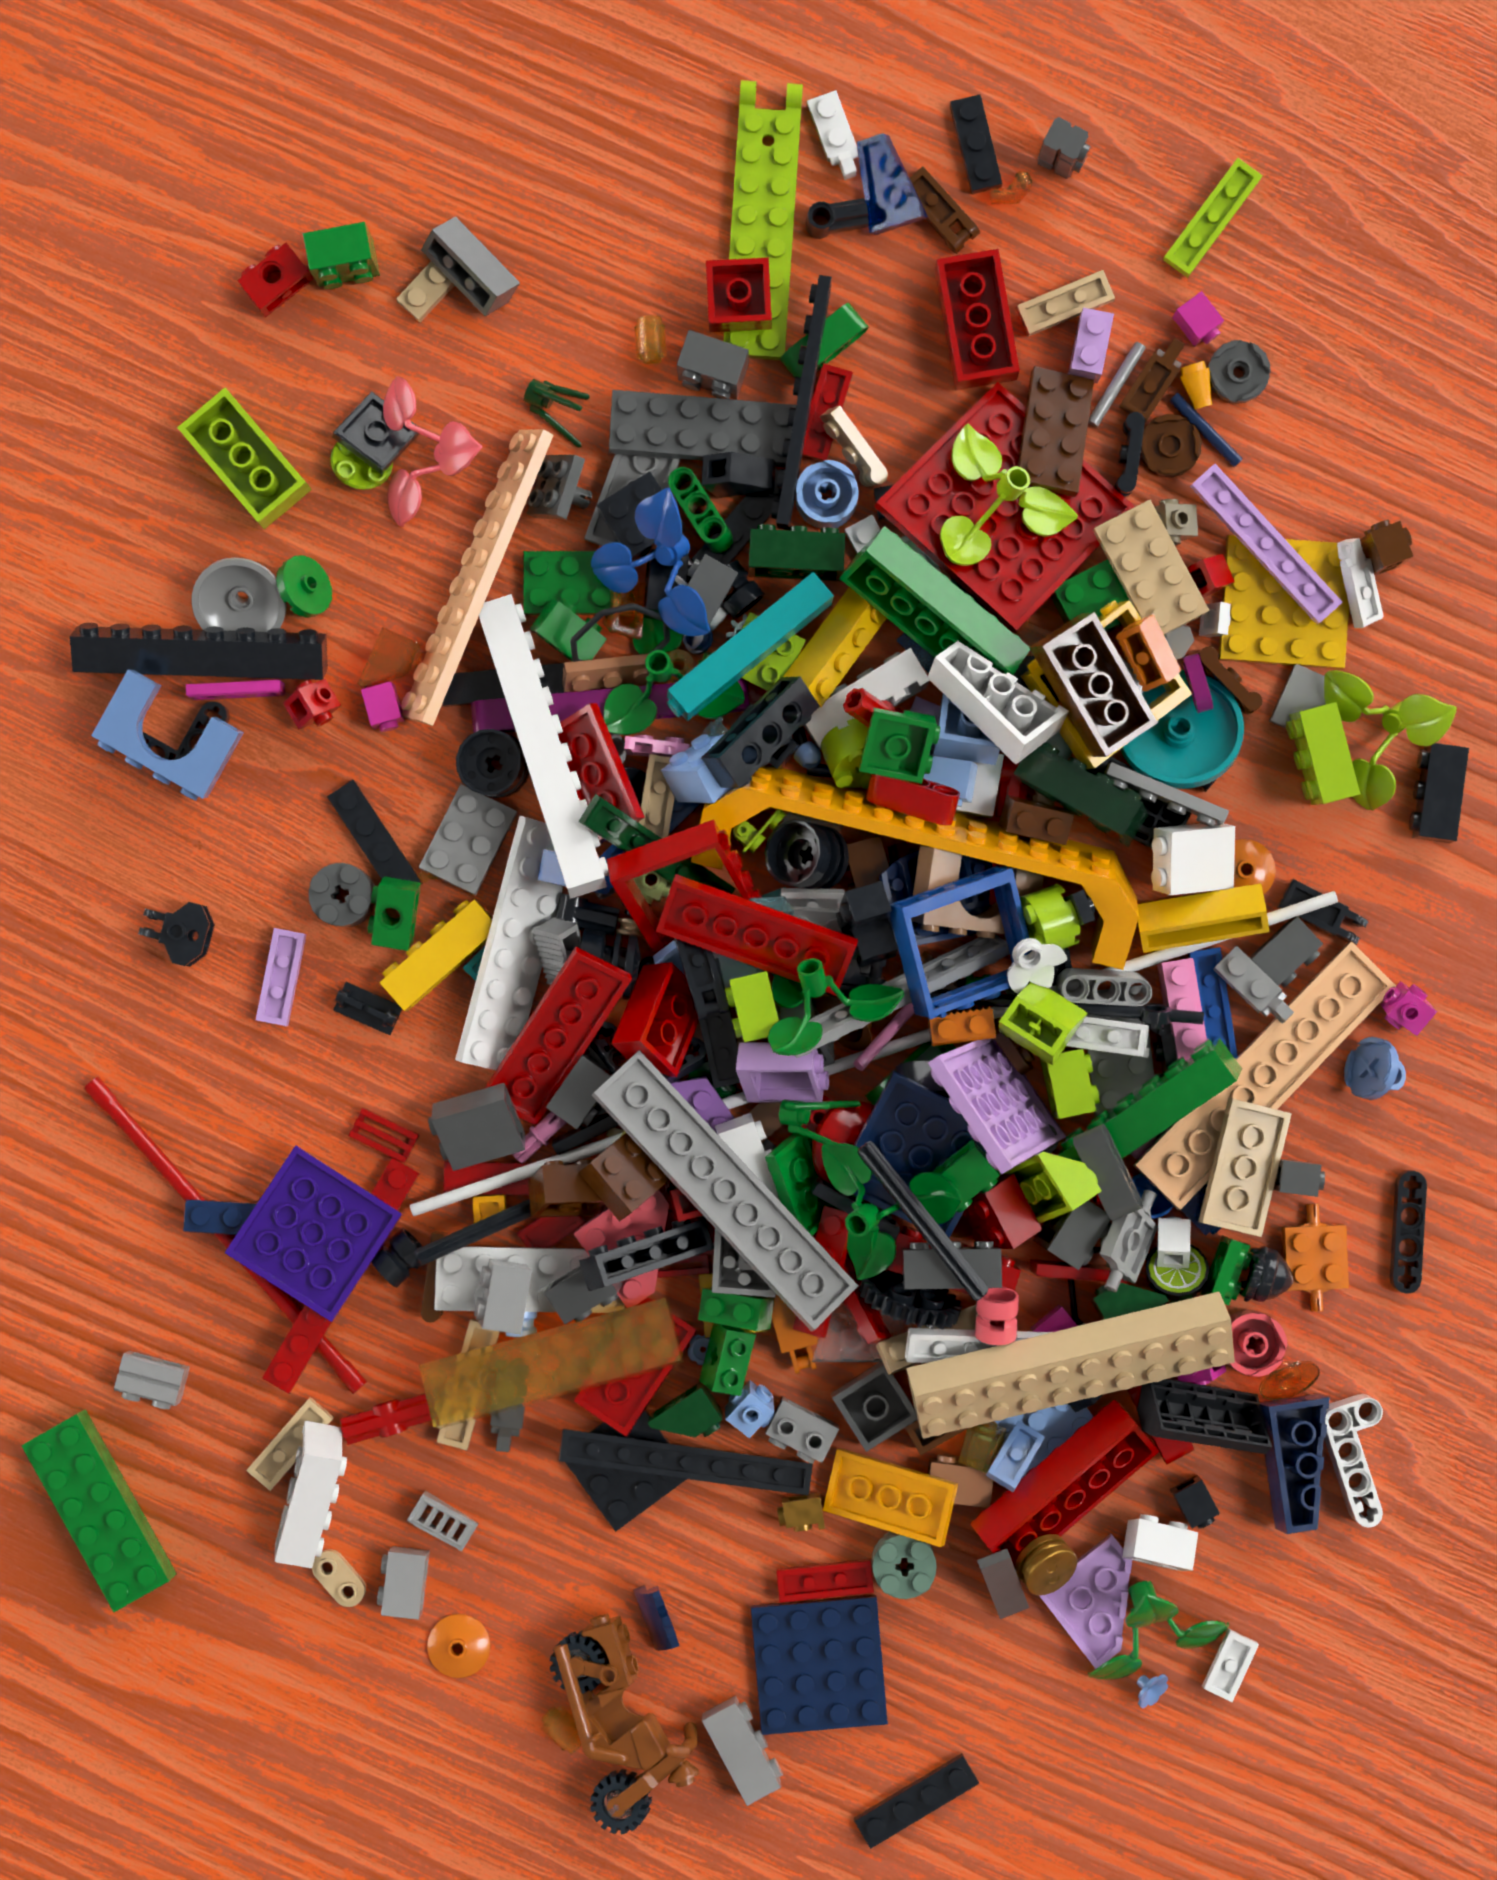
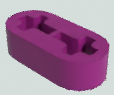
M1198 653L1183 657V668L1192 693L1191 696L1196 712L1201 713L1212 710L1213 702Z

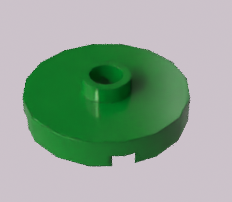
M304 555L293 556L279 567L276 573V585L283 602H288L293 607L290 609L296 615L309 618L315 617L329 608L332 601V586L328 575L314 559Z

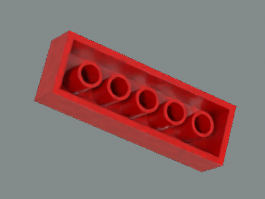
M1114 1399L1110 1404L1101 1408L1098 1414L1089 1422L1079 1427L1061 1446L1052 1450L1050 1455L1039 1465L1030 1469L1026 1476L1020 1480L1014 1492L1007 1489L990 1507L981 1511L970 1525L993 1553L1007 1549L1015 1568L1018 1555L1031 1541L1047 1534H1056L1061 1537L1152 1459L1159 1450Z

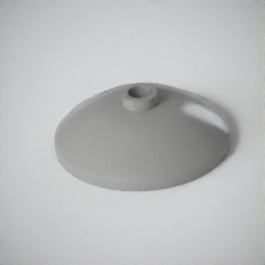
M236 557L216 561L203 570L195 582L191 598L194 616L203 630L207 627L217 626L222 627L225 631H236L239 628L249 627L258 632H267L270 629L281 627L287 604L283 602L279 595L276 576L260 563ZM238 592H245L248 598L242 599L239 597Z

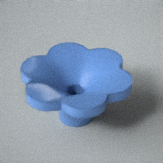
M1165 1674L1151 1679L1146 1675H1142L1137 1680V1685L1142 1689L1138 1694V1705L1141 1708H1145L1147 1705H1154L1159 1700V1697L1165 1693L1168 1688V1677Z

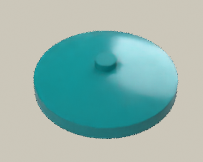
M1181 670L1178 674L1189 688L1185 672ZM1205 675L1213 702L1212 710L1197 713L1192 696L1190 695L1160 718L1157 724L1120 749L1122 755L1137 773L1176 789L1200 787L1216 780L1233 765L1243 742L1244 720L1234 696L1218 681ZM1160 685L1149 691H1143L1142 695L1147 704H1150L1166 690L1163 685Z

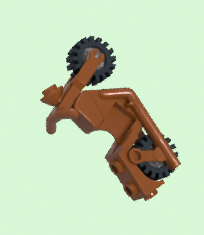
M603 1614L590 1619L591 1624L583 1631H580L578 1634H576V1631L570 1633L554 1647V1653L550 1657V1661L553 1662L550 1666V1671H555L556 1675L553 1679L555 1682L560 1680L562 1682L560 1687L566 1690L585 1755L592 1760L645 1770L637 1777V1773L633 1771L630 1774H626L627 1770L621 1769L619 1773L616 1770L612 1771L598 1783L593 1790L595 1792L591 1795L590 1801H593V1804L590 1806L591 1812L596 1811V1815L593 1817L596 1822L599 1820L603 1822L601 1828L605 1830L607 1827H610V1833L616 1834L620 1830L621 1834H626L629 1830L631 1832L635 1830L646 1818L651 1809L649 1805L652 1803V1797H648V1794L663 1779L669 1776L668 1782L676 1783V1787H684L695 1782L694 1777L699 1774V1771L684 1759L697 1746V1727L693 1722L686 1723L684 1727L685 1741L681 1745H670L654 1714L648 1713L645 1716H640L630 1712L625 1707L622 1698L623 1693L638 1677L639 1666L635 1655L631 1654L628 1644L630 1642L627 1626L622 1624L621 1617L609 1618L608 1614ZM601 1682L607 1685V1687L594 1696L593 1689Z

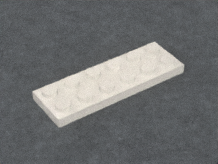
M462 1247L436 1259L434 1310L474 1311L477 1297L483 1298L484 1288L479 1284L482 1266H488L489 1259L526 1264L532 1270L525 1312H556L544 1294L550 1283L580 1266L579 1260L590 1256L583 1248ZM618 1297L605 1307L598 1304L591 1311L592 1313H624L625 1305Z

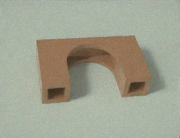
M920 845L913 896L958 880L962 855ZM1013 868L1019 897L1043 888L1044 875ZM957 901L911 918L912 922L920 923L921 930L939 932V926L949 927L948 933L967 935L968 930H975L978 937L995 939V933L1004 934V940H1006L997 901L987 910L977 915L969 914L963 908L961 902Z

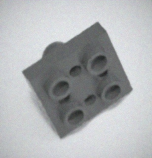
M545 455L537 474L538 478L535 488L528 498L529 507L527 515L541 519H567L571 504L583 510L586 509L591 501L583 498L592 499V492L577 486L585 459L577 455Z

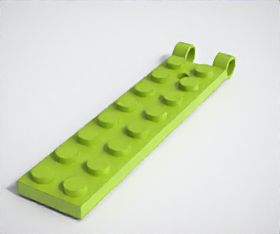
M741 80L729 259L769 257L772 329L724 332L723 341L748 349L749 358L780 360V357L785 353L803 84L787 83L786 110L755 108L757 81ZM765 136H771L774 139V143L771 146H765L762 143V139Z

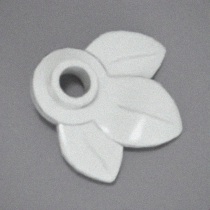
M1032 938L1024 939L1017 943L1013 949L1012 957L1014 962L1007 971L1008 983L1015 993L1021 992L1029 981L1039 986L1050 988L1054 979V966L1067 961V956L1058 945L1041 944L1038 940ZM1032 950L1028 955H1024L1026 952Z

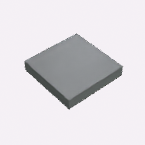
M1295 664L1269 722L1286 729V721H1290L1289 714L1325 705L1324 676L1299 664Z

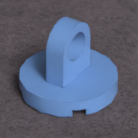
M1373 1036L1358 1042L1359 1046L1356 1050H1351L1344 1067V1080L1346 1085L1351 1088V1093L1363 1099L1374 1100L1381 1098L1389 1090H1399L1402 1088L1406 1080V1071L1402 1062L1399 1061L1395 1047L1389 1041Z

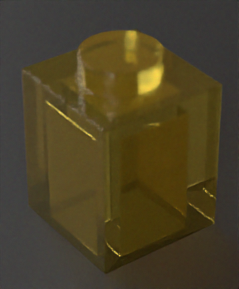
M995 1421L968 1428L959 1463L987 1474L1003 1446L1007 1429L998 1426Z

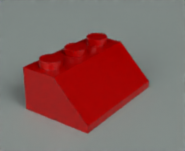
M672 962L643 965L611 1044L628 1060L640 1050L660 1073L670 1077H677L697 1027L698 1019L685 975Z

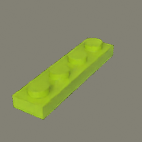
M1237 158L1164 256L1163 261L1188 278L1263 175Z

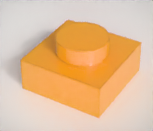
M505 1195L473 1196L474 1223L506 1209Z

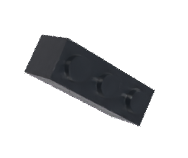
M1434 743L1430 746H1424V750H1420L1417 760V767L1421 768L1420 781L1417 780L1415 782L1413 798L1417 799L1416 812L1413 811L1409 820V829L1413 830L1412 838L1443 843L1457 841L1469 748Z

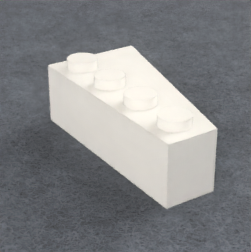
M959 641L935 657L927 677L1015 764L1019 763L1058 733L1069 712L1060 705L1055 707L1044 700L1046 696L1037 690L1031 692L1017 683L1018 678L1010 673L1004 674L992 667L991 661Z
M911 648L888 657L883 661L885 664L875 670L872 667L857 676L858 680L849 686L844 683L835 688L831 697L811 715V720L804 725L819 750H821L822 739L832 728L838 726L840 730L849 726L848 720L855 719L846 713L843 708L846 695L852 689L864 688L879 700H887L895 707L927 688L930 680L927 678V674Z
M305 1421L302 1430L303 1447L298 1446L294 1477L290 1479L287 1494V1504L289 1506L284 1505L275 1541L274 1562L312 1568L315 1556L320 1557L322 1554L324 1538L321 1537L323 1530L329 1529L332 1511L328 1510L330 1503H336L339 1484H336L338 1476H344L347 1457H342L341 1427Z

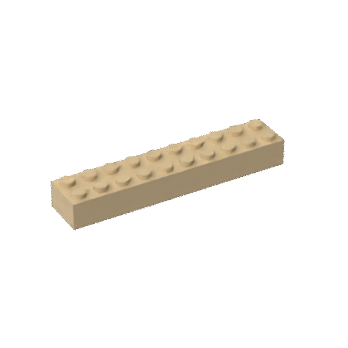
M1219 1291L906 1369L915 1413L924 1439L993 1421L1004 1420L1017 1415L1033 1413L1058 1405H1065L1070 1402L1098 1397L1119 1390H1127L1132 1387L1159 1382L1164 1379L1187 1375L1213 1367H1221L1225 1364L1234 1363L1235 1359L1231 1318Z

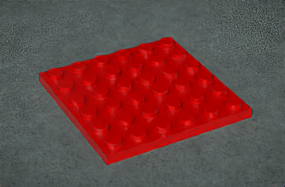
M997 382L876 502L874 507L990 614L994 615L1001 624L1015 634L1100 546L1093 529L1135 506L1083 460L1079 492L1076 497L1054 493L1076 512L1078 517L1074 522L1055 535L1039 536L1031 532L1024 524L1022 512L1025 508L1019 505V497L1014 501L1004 500L979 529L988 534L991 539V548L986 557L980 562L969 566L952 563L945 556L940 540V531L943 524L952 516H965L975 525L999 497L996 486L1000 480L986 482L980 477L976 481H967L958 474L952 462V448L959 432L966 424H970L975 431L988 438L998 448L1002 456V464L997 473H1000L1003 469L1008 471L1011 467L1018 465L1026 407Z

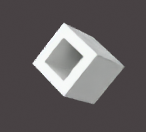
M1174 1216L1158 1219L1157 1267L1189 1268L1191 1219H1181Z

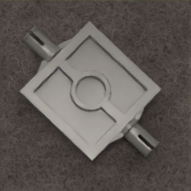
M1150 1190L1143 1191L1144 1193L1141 1197L1143 1208L1114 1220L1107 1236L1104 1237L1101 1243L1099 1254L1110 1265L1111 1270L1104 1287L1111 1292H1117L1121 1279L1136 1283L1157 1232L1158 1226L1153 1222L1150 1214V1209L1157 1195Z

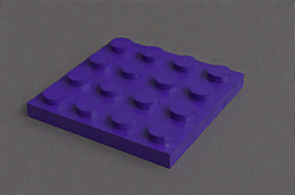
M295 1145L225 1251V1254L333 1322L403 1214Z

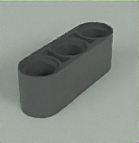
M1101 1124L1074 1136L1073 1143L1081 1161L1097 1177L1098 1185L1102 1190L1098 1193V1197L1109 1218L1114 1221L1142 1209L1143 1204L1140 1195L1106 1126Z

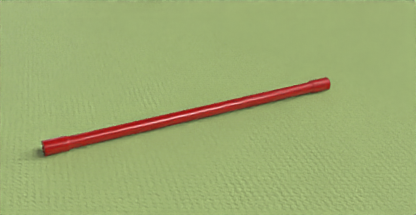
M99 1077L94 1078L84 1087L89 1096L102 1110L107 1112L185 1202L186 1200L206 1201L117 1101L116 1096ZM214 1234L226 1248L229 1247L236 1236ZM242 1265L294 1324L302 1311L296 1302L286 1292ZM324 1336L317 1348V1352L332 1367L336 1376L354 1394L367 1383L366 1379Z

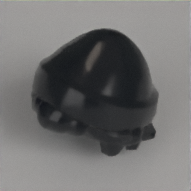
M1261 1246L1260 1248H1252L1249 1251L1253 1253L1249 1264L1250 1272L1246 1281H1240L1243 1290L1239 1292L1244 1297L1245 1302L1251 1299L1258 1302L1274 1299L1292 1286L1293 1275L1291 1269L1277 1250Z

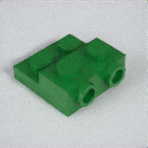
M873 708L859 764V771L922 784L924 774H929L932 767L933 756L929 755L932 744L937 745L941 727L937 725L935 716L907 710L899 713Z
M1224 1235L1221 1236L1209 1269L1207 1285L1201 1291L1202 1295L1220 1291L1226 1305L1230 1304L1231 1299H1237L1242 1284L1238 1281L1242 1269L1245 1271L1248 1269L1252 1258V1253L1249 1252L1250 1245Z

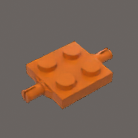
M1312 1203L1306 1204L1307 1223L1298 1226L1281 1227L1282 1254L1293 1275V1284L1286 1291L1303 1290L1309 1292L1310 1311L1321 1312L1324 1311L1323 1292L1331 1289L1349 1288L1347 1228L1343 1224L1327 1225L1321 1223L1319 1220V1204Z

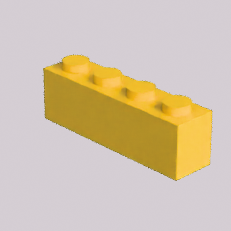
M849 587L783 677H801L819 706L822 707L887 618Z
M1261 883L1138 904V925L1143 953L1269 932L1268 916Z
M468 900L462 902L453 911L456 915L447 924L444 920L438 923L429 932L432 935L429 940L424 944L420 941L414 944L406 952L408 958L400 965L394 962L382 973L385 978L379 983L404 1011H409L486 944L492 917L478 901L473 900L470 903Z

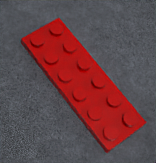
M675 874L656 932L799 983L797 966L806 959L815 958L822 962L825 976H832L833 982L839 989L858 942V939L677 874ZM827 986L825 992L836 996L832 989Z
M575 947L485 1088L505 1083L519 1118L537 1125L547 1110L546 1106L584 1054L631 982V974Z

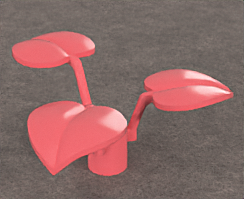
M396 376L388 388L383 404V416L387 426L394 431H399L405 425L406 428L439 442L434 450V457L439 462V465L412 471L410 475L405 469H400L390 481L388 488L389 509L395 522L400 527H404V524L416 515L421 504V487L415 479L420 475L439 470L448 476L456 475L470 465L482 446L459 422H449L444 427L441 436L413 425L409 419L416 412L414 392L404 378Z

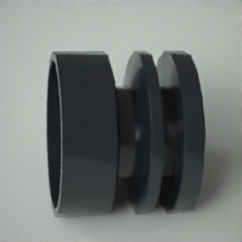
M495 729L479 730L469 735L460 745L456 756V767L461 781L470 790L493 798L509 797L519 792L527 782L530 774L519 740ZM493 759L503 765L501 770H494V766L491 765Z
M796 819L784 821L777 826L767 839L765 847V864L770 875L781 884L799 888H832L839 883L845 874L849 861L848 846L844 837L837 830Z
M584 929L580 949L631 974L632 980L623 993V999L629 1000L640 970L641 952L638 945V935L630 934L628 946L625 948L622 947L623 933H617L613 946H607L605 931Z

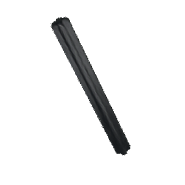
M869 1141L862 1145L857 1151L859 1157L971 1298L977 1301L984 1297L988 1292L987 1285L875 1144Z

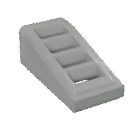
M426 1490L407 1519L409 1523L460 1551L464 1549L479 1524ZM427 1505H430L433 1509L425 1520L420 1516ZM438 1511H441L444 1515L438 1525L435 1526L432 1524V1521ZM450 1517L456 1519L448 1533L442 1530ZM461 1523L467 1525L459 1539L453 1537Z

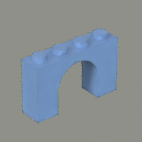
M127 670L91 736L99 740L97 745L113 754L117 750L126 755L125 761L132 766L142 769L144 765L154 771L152 776L162 783L169 785L172 781L181 786L180 792L196 801L198 797L202 799L208 798L244 732L218 717H211L197 744L189 754L177 760L160 757L149 748L145 741L143 721L162 685L135 670Z

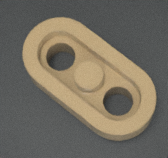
M327 1549L322 1551L320 1557H315L312 1566L313 1574L336 1602L344 1607H353L360 1603L366 1593V1584L342 1554L336 1550ZM323 1563H331L333 1571L325 1572L322 1567ZM345 1586L352 1587L354 1595L346 1596L343 1588Z

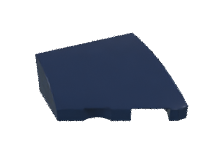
M645 1585L633 1589L654 1649L663 1651L680 1646L658 1586L646 1590Z

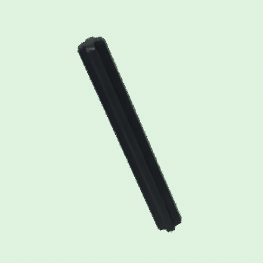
M530 1199L416 1249L414 1256L420 1266L425 1265L531 1217Z

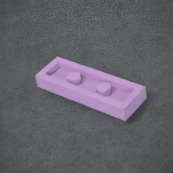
M274 928L256 1015L257 1021L283 1026L289 1025L307 934Z

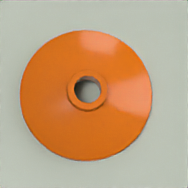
M1249 839L1235 840L1234 888L1261 883L1264 895L1272 886L1276 873L1275 862L1271 853L1266 847L1256 841ZM1243 864H1248L1251 867V873L1248 876L1241 872Z
M452 1614L441 1619L430 1632L427 1643L428 1655L432 1664L438 1671L453 1678H464L478 1672L486 1663L491 1648L490 1637L484 1625L476 1618L466 1614ZM455 1643L461 1644L463 1652L455 1653L452 1650V1645Z

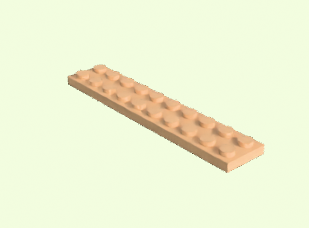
M544 429L519 430L510 441L509 449L511 451L507 460L501 464L498 470V482L495 489L487 496L485 507L487 508L484 516L474 527V540L471 547L467 548L462 556L461 564L463 566L459 576L455 577L450 585L449 593L451 595L447 604L441 608L438 614L437 621L439 624L425 646L427 653L423 662L415 669L413 675L415 681L411 691L407 692L403 698L401 707L404 718L431 726L434 725L554 436Z
M1348 942L1288 1004L1294 1013L1283 1024L1275 1018L1236 1058V1061L1242 1067L1238 1080L1171 1125L1133 1166L1177 1210H1181L1209 1180L1228 1098L1277 1110L1383 1000L1386 992L1390 988L1396 987V985L1354 943Z

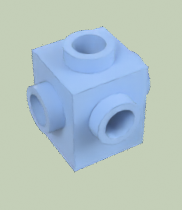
M751 1380L743 1386L741 1396L730 1395L729 1402L725 1406V1420L748 1438L760 1427H766L775 1414L772 1393L761 1384L757 1386Z

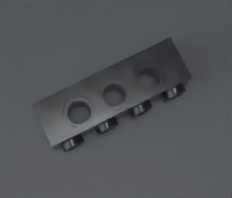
M781 677L701 759L721 788H742L752 780L751 776L759 768L771 761L772 754L779 747L790 742L792 739L791 735L799 727L804 726L811 720V715L820 706L801 677Z

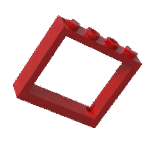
M714 819L607 859L610 882L654 954L667 946L674 938L656 932L659 921L633 878L715 848L742 898L761 905L764 904L759 889L753 890L754 885L749 871L741 869L743 865L738 851H731V842L726 830L720 831Z

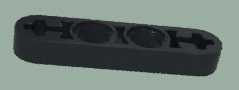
M1412 1170L1400 1173L1395 1182L1390 1283L1394 1289L1405 1294L1417 1291L1421 1285L1426 1212V1179L1421 1173ZM1410 1176H1413V1181L1419 1184L1418 1188L1412 1189V1198H1418V1204L1402 1202V1197L1409 1198V1189L1405 1188L1403 1184L1404 1181L1410 1180ZM1407 1207H1412L1417 1212V1220L1412 1225H1406L1401 1220V1213ZM1410 1238L1415 1243V1252L1410 1256H1403L1399 1250V1245L1404 1239ZM1398 1260L1406 1262L1415 1261L1414 1267L1408 1265L1407 1268L1408 1275L1413 1276V1282H1407L1405 1288L1404 1284L1398 1281V1277L1403 1276L1405 1273V1266L1398 1265Z

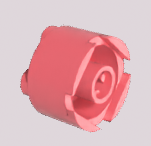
M1246 1309L1230 1315L1235 1362L1228 1365L1244 1375L1261 1377L1274 1372L1281 1365L1287 1350V1338L1281 1325L1270 1316L1258 1310ZM1251 1336L1258 1339L1254 1342L1256 1348L1253 1350L1246 1346L1249 1343L1248 1338Z

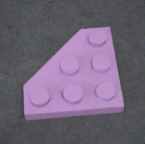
M1112 1534L1108 1535L1077 1560L1076 1570L1064 1586L1053 1593L1040 1596L1095 1669L1110 1660L1122 1649L1123 1624L1126 1616L1128 1583L1132 1560L1122 1558L1123 1548Z

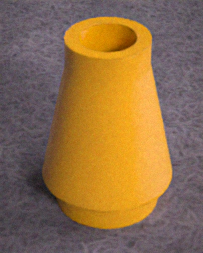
M1202 361L1180 368L1182 376L1179 378L1193 403L1194 409L1212 405L1210 370L1206 368L1205 362Z

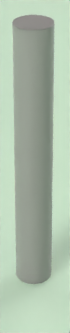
M1139 342L1134 343L1090 415L1088 421L1090 425L1098 427L1145 351L1146 347Z

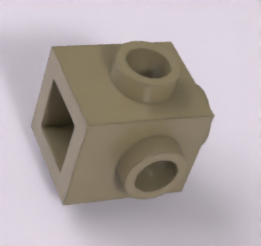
M1178 499L1159 501L1160 505L1156 506L1155 509L1175 545L1181 544L1183 540L1198 536L1196 505L1179 504Z

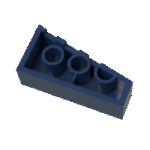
M1321 1394L1260 1402L1272 1448L1265 1454L1274 1524L1275 1529L1285 1534L1318 1529L1321 1487H1319L1320 1475L1324 1466V1457H1322L1323 1442L1327 1432L1325 1419L1330 1397Z

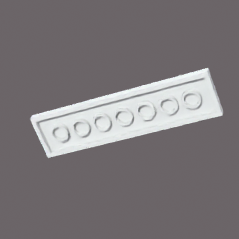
M519 816L456 1054V1061L497 1070L528 1021L543 962H540L541 957L538 956L540 951L537 950L538 946L535 945L536 940L534 939L535 934H533V930L551 918H555L563 889L562 885L537 880L543 850L555 851L547 825L544 822Z

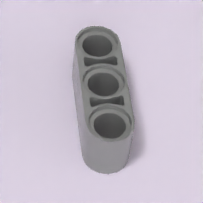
M1066 968L1057 975L1056 986L1065 999L1073 1003L1137 1007L1147 1004L1152 996L1151 985L1137 972ZM1079 979L1080 984L1076 990L1066 991V985L1070 980ZM1103 981L1111 982L1107 992L1097 993L1100 983ZM1134 983L1142 984L1139 993L1129 995L1128 991L1131 985Z

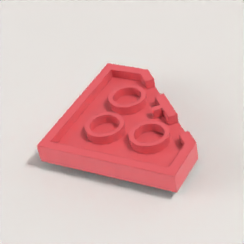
M659 1189L620 1222L607 1208L574 1231L573 1234L589 1255L588 1250L607 1245L608 1250L617 1248L616 1241L633 1235L636 1241L645 1238L644 1231L662 1226L664 1232L669 1201ZM658 1269L621 1281L623 1284L617 1295L628 1310L655 1292Z

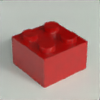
M769 257L706 260L709 332L772 329Z
M999 1174L1000 1176L996 1178L998 1181L995 1186L985 1193L980 1191L971 1198L973 1200L971 1205L964 1210L962 1215L968 1219L973 1229L972 1236L975 1241H993V1247L1015 1249L1041 1231L1042 1228L1015 1175Z

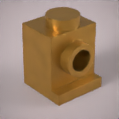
M819 1492L810 1493L809 1496L798 1495L782 1498L783 1507L777 1508L780 1527H793V1531L800 1532L812 1529V1524L818 1523L819 1530L825 1529Z

